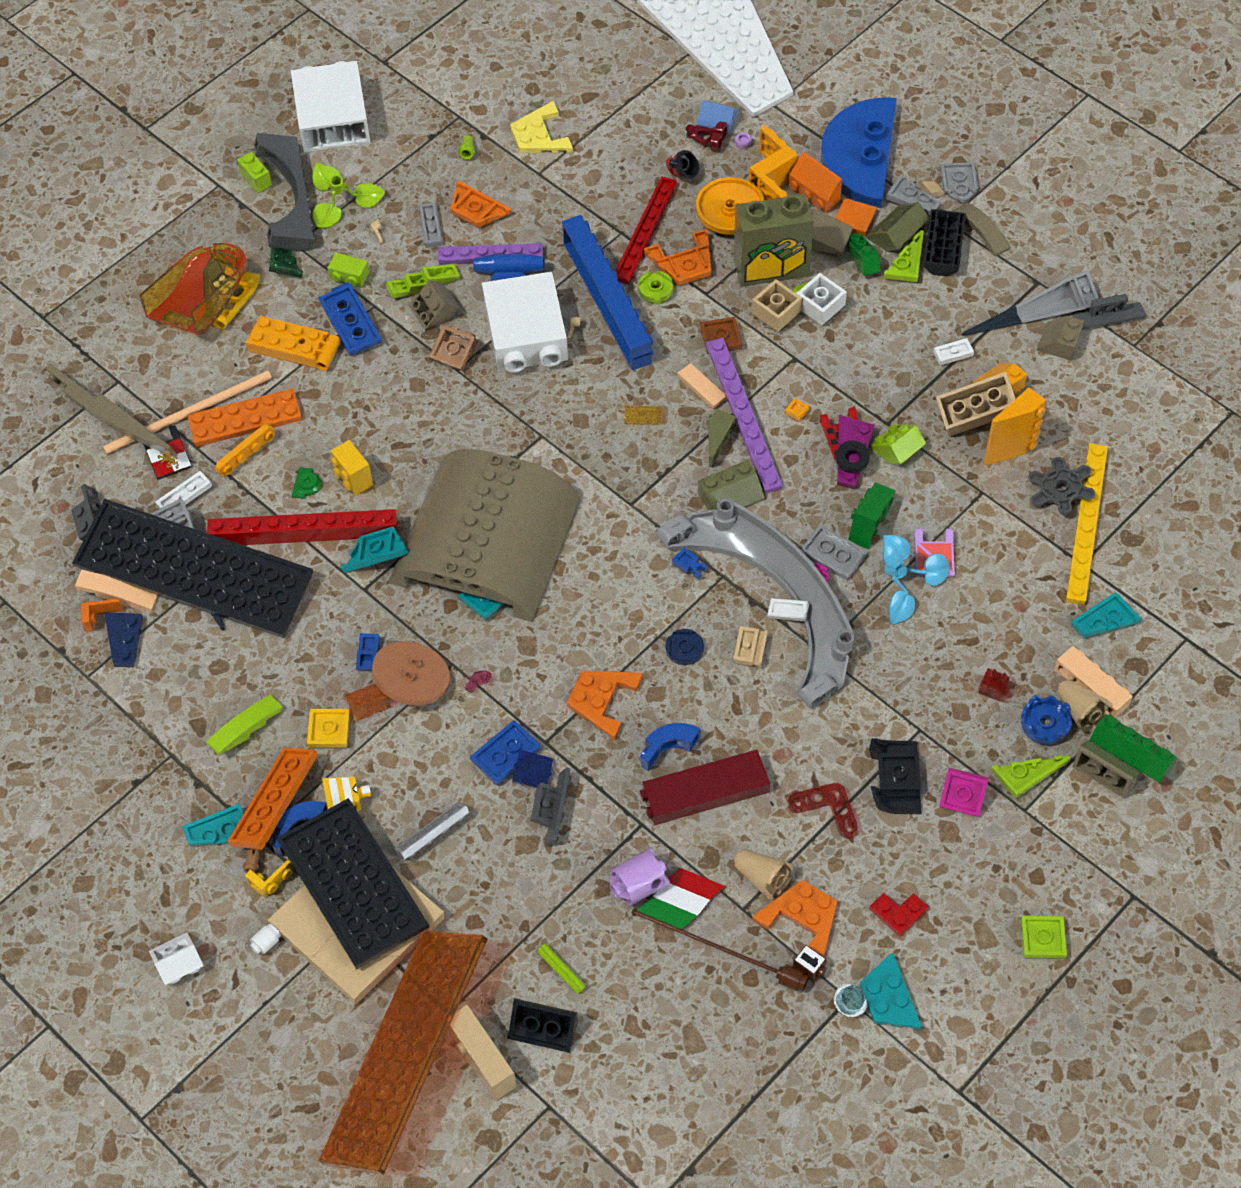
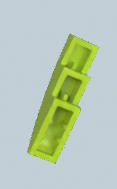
M455 264L422 267L419 273L404 274L403 279L387 281L386 288L391 298L418 294L429 280L446 285L460 279V274Z
M268 695L235 716L213 734L206 743L218 755H221L250 739V734L265 726L267 719L282 712L283 706L271 695Z

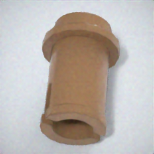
M248 848L246 861L242 867L245 873L250 869L256 873L259 869L257 864L261 850L255 849L253 854V849Z

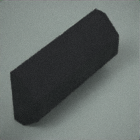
M931 209L924 268L932 275L947 277L959 271L966 213Z

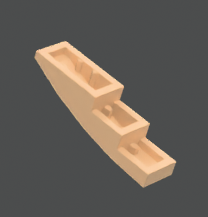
M81 570L75 584L77 590L95 593L98 598H119L122 606L147 611L153 610L158 597L157 594L130 586L111 577Z

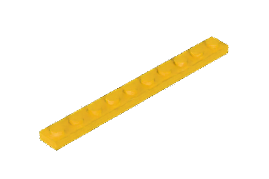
M1089 443L1086 465L1091 468V474L1083 480V485L1094 489L1095 496L1091 501L1080 500L1066 602L1080 605H1085L1108 449V446Z

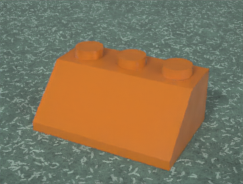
M803 152L789 174V187L800 195L806 194L808 201L827 213L840 203L842 178Z

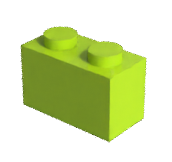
M252 152L237 159L240 173L257 193L272 186L269 171Z
M336 252L327 267L329 279L336 282H349L352 286L361 288L370 273L368 261Z

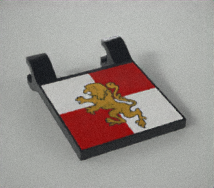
M175 425L169 427L173 439L165 443L176 452V457L144 445L157 480L192 468Z

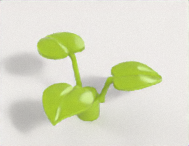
M318 162L315 164L312 176L315 188L320 191H327L329 188L332 190V204L323 202L316 205L313 210V220L318 228H329L340 221L342 211L340 208L334 207L336 194H341L344 189L356 197L357 205L362 208L374 207L385 195V191L381 187L370 183L357 185L355 188L356 193H354L348 187V184H344L343 178L337 169Z

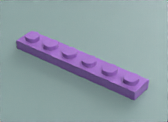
M543 243L439 247L438 262L439 265L473 264L474 258L492 254L524 253L543 256Z

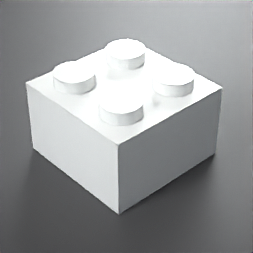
M819 273L796 294L802 297V312L820 325H823L845 306L847 292Z

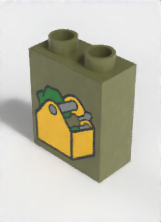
M806 194L735 205L734 263L741 287L770 283L775 279L783 281L809 277L814 221Z

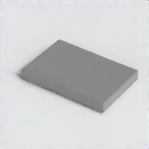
M819 524L800 549L809 560L828 567L827 570L847 581L868 555V550Z

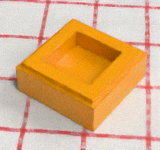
M794 398L785 409V414L800 422L810 410V406Z

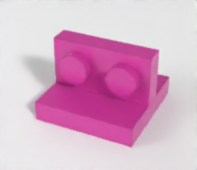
M949 767L939 807L979 817L989 778Z

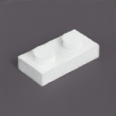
M967 338L933 349V353L940 366L974 356V350Z

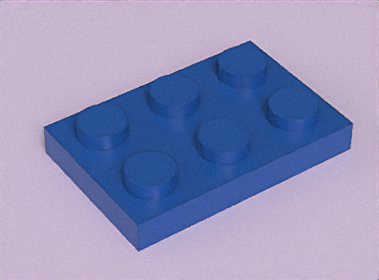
M513 720L470 756V760L495 785H499L541 749V745Z

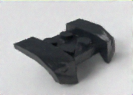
M872 738L869 752L871 759H878L879 788L875 786L870 787L877 808L892 814H921V784L917 741H892Z

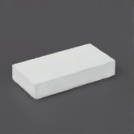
M771 598L767 616L770 619L806 622L809 602Z

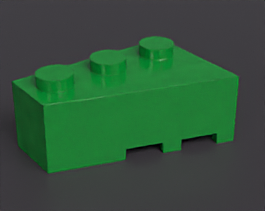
M876 482L871 489H867L864 499L861 498L859 501L858 509L854 508L851 514L853 522L848 540L869 550L873 535L876 536L878 532L876 528L880 522L884 521L892 506L896 490Z

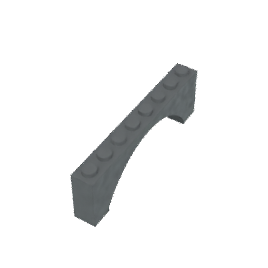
M257 133L254 142L255 156L268 162L284 176L291 186L295 198V206L287 216L275 223L270 222L267 232L268 246L272 248L309 251L311 244L315 242V234L312 233L311 208L308 207L307 183L304 182L305 170L302 169L303 158L300 157L301 145L298 144L297 137Z

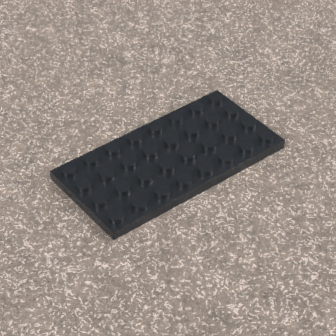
M349 798L277 837L278 843L356 970L430 928L427 920Z

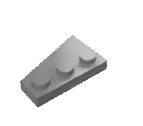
M902 174L886 195L887 200L900 205L920 202L928 216H930L931 209L938 210L941 204L940 201L926 191H920L915 183L906 181L905 176Z

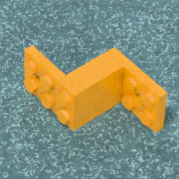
M764 125L760 128L759 152L766 158L749 167V182L759 188L764 196V200L787 197V193L780 188L789 183V174L798 160V155L772 129L770 130Z

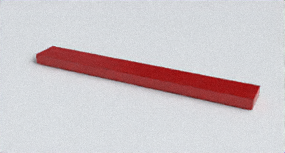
M661 176L615 272L618 282L630 284L644 255V248L648 247L677 186V180Z

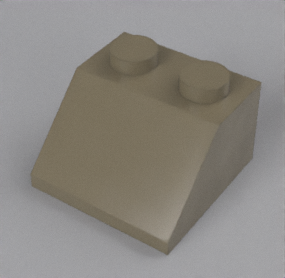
M1064 316L1048 321L1037 351L1072 361L1082 333L1084 320Z

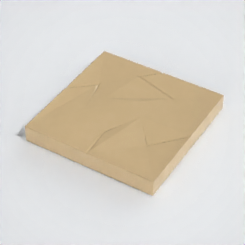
M394 867L393 869L427 920L430 928L357 970L305 885L268 919V923L272 924L280 932L281 937L355 1005L445 919L444 912Z

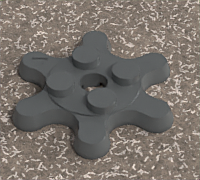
M1055 457L1051 461L1052 469L1050 472L1032 471L1028 475V479L1032 484L1041 487V490L1032 496V503L1036 507H1041L1046 503L1053 502L1058 506V511L1061 515H1068L1071 512V502L1073 500L1091 501L1095 496L1094 489L1082 484V481L1091 474V468L1088 465H1082L1075 470H1070L1065 466V460L1062 457ZM1060 484L1066 485V489H1059L1056 487Z

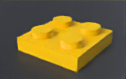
M310 709L307 746L347 748L350 709Z

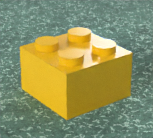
M350 440L330 450L332 456L330 461L334 466L333 473L337 479L341 478L343 486L347 491H351L356 496L373 486L369 463Z

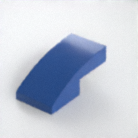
M360 633L356 670L372 671L374 658L379 651V634Z

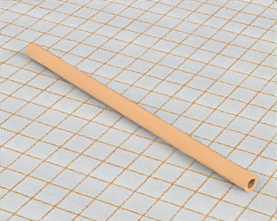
M267 370L145 427L154 433L187 418L188 414L207 409L270 380L272 377ZM123 436L104 445L103 449L106 454H109L136 440Z

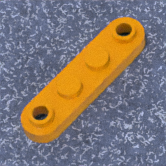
M269 424L262 425L220 459L215 466V471L221 476L231 474L236 467L243 464L247 458L258 452L263 445L274 438L275 429Z

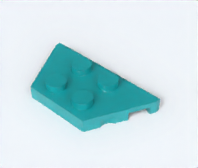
M392 526L360 536L355 547L349 553L350 560L347 564L343 563L341 569L346 573L407 555L409 551L396 529Z
M891 953L860 982V988L864 999L867 1000V1007L873 1023L880 1025L889 1024L892 1027L899 1028L905 1026L914 1028V1030H921V1023L895 956Z

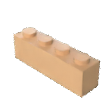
M1072 646L1057 659L1054 670L1066 680H1072L1111 703L1112 707L1108 708L1109 716L1116 718L1130 705L1132 699L1130 692L1116 683L1112 676L1103 672L1098 664L1090 661L1081 650H1077Z

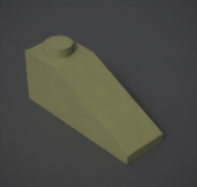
M718 409L715 410L713 415H709L706 423L708 425L709 467L713 468L736 427V416Z

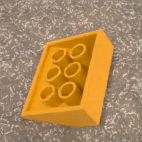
M1028 387L992 420L983 464L990 465L1021 456L1037 446V438L1041 432L1040 426L1043 422L1042 417L1046 410V399Z

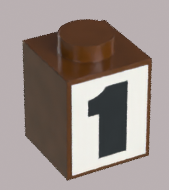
M807 945L803 947L793 960V967L804 971L809 976L811 982H814L817 977L821 978L827 970L825 967L826 958Z

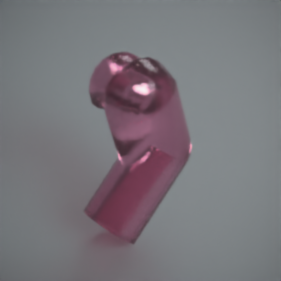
M488 670L474 672L467 682L465 690L473 693L477 685L490 681L491 673Z

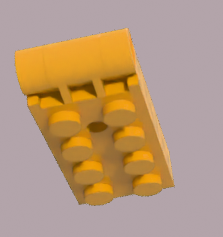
M259 316L246 341L249 352L318 368L322 371L328 370L341 344V339L338 336L329 335L328 332L264 316Z

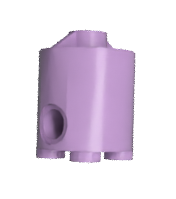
M648 848L610 870V889L617 899L622 898L629 906H632L670 884L669 879L664 874L667 870L662 860L657 861L654 851Z

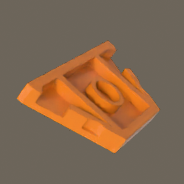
M458 180L450 212L479 228L511 214V208Z

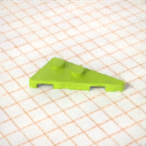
M920 230L913 237V241L909 246L907 245L901 251L899 257L892 262V266L885 270L884 279L917 282L923 230Z
M1059 755L1047 760L1039 758L1024 762H1012L1011 765L998 767V765H993L991 771L1015 798H1018L1070 762L1071 757L1069 755Z

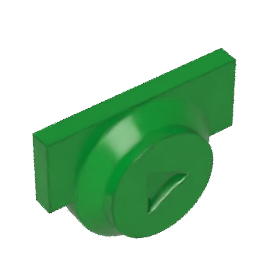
M299 467L291 495L292 498L305 499L306 496L314 495L321 489V478L316 473H313L312 468Z

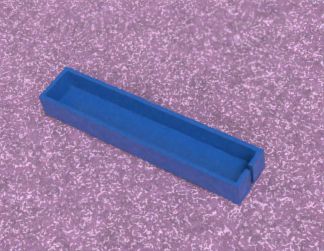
M582 215L562 221L563 244L631 370L633 371L652 364V356L654 355L652 350L653 339L650 334L646 333L645 324L643 321L640 322L639 314L636 308L633 309L630 297L625 295L624 286L618 282L615 270L612 271L609 259L604 257L603 248L597 244L596 236L594 233H591L588 221H584Z

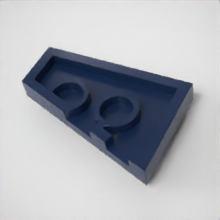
M104 612L114 667L134 668L143 615Z

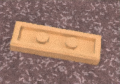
M691 363L677 373V377L712 409H715L727 400L725 394Z

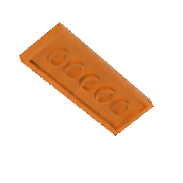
M294 388L187 415L195 447L254 433L264 424H269L274 428L302 421Z
M283 748L227 842L231 847L263 850L316 760L318 753L315 750Z

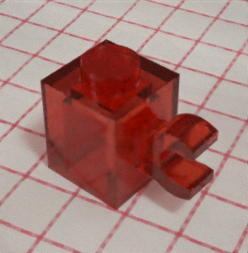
M988 668L980 683L978 693L1000 702L1003 695L1007 697L1011 685H1008L1010 677L1006 673L1002 674L997 672L996 669Z

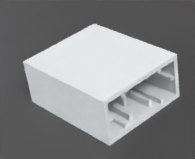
M339 61L331 65L306 66L301 69L291 70L299 131L304 152L370 143L357 61Z
M552 272L482 283L484 306L497 372L505 370L508 372H519L525 367L535 365L552 367L561 361L568 360L567 338Z

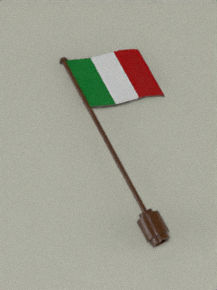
M680 868L668 878L669 885L658 890L639 909L634 908L631 912L633 916L638 915L777 974L776 978L779 979L778 984L794 991L800 990L803 992L808 983L809 976L800 969L785 964L784 967L780 966L778 970L684 931L683 929L700 915L713 897L726 888L722 884Z

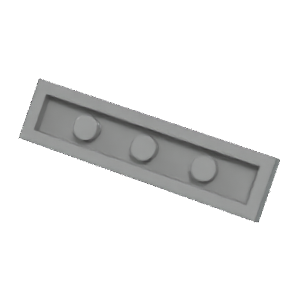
M457 802L397 846L394 851L397 856L404 860L413 857L417 850L431 844L436 836L446 833L451 825L462 821L470 811L466 805Z

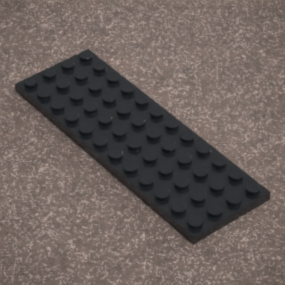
M107 499L103 500L72 562L73 566L83 570L111 577L130 586L284 638L314 573L312 568Z

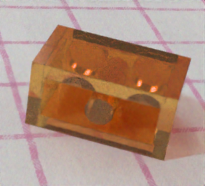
M375 683L345 695L347 706L350 709L354 722L391 708L389 697Z

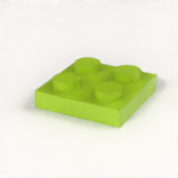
M1021 916L1023 958L1067 957L1064 916Z

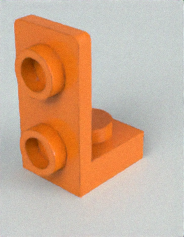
M109 598L102 601L81 603V623L85 632H93V624H96L95 615L104 614V612H122L123 606L120 599Z

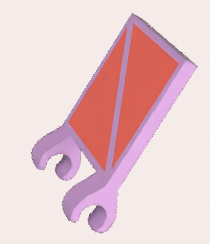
M915 529L916 569L925 570L926 559L930 555L938 553L945 556L950 563L947 577H955L953 529L945 530V542L923 541V529ZM916 573V577H925V574Z

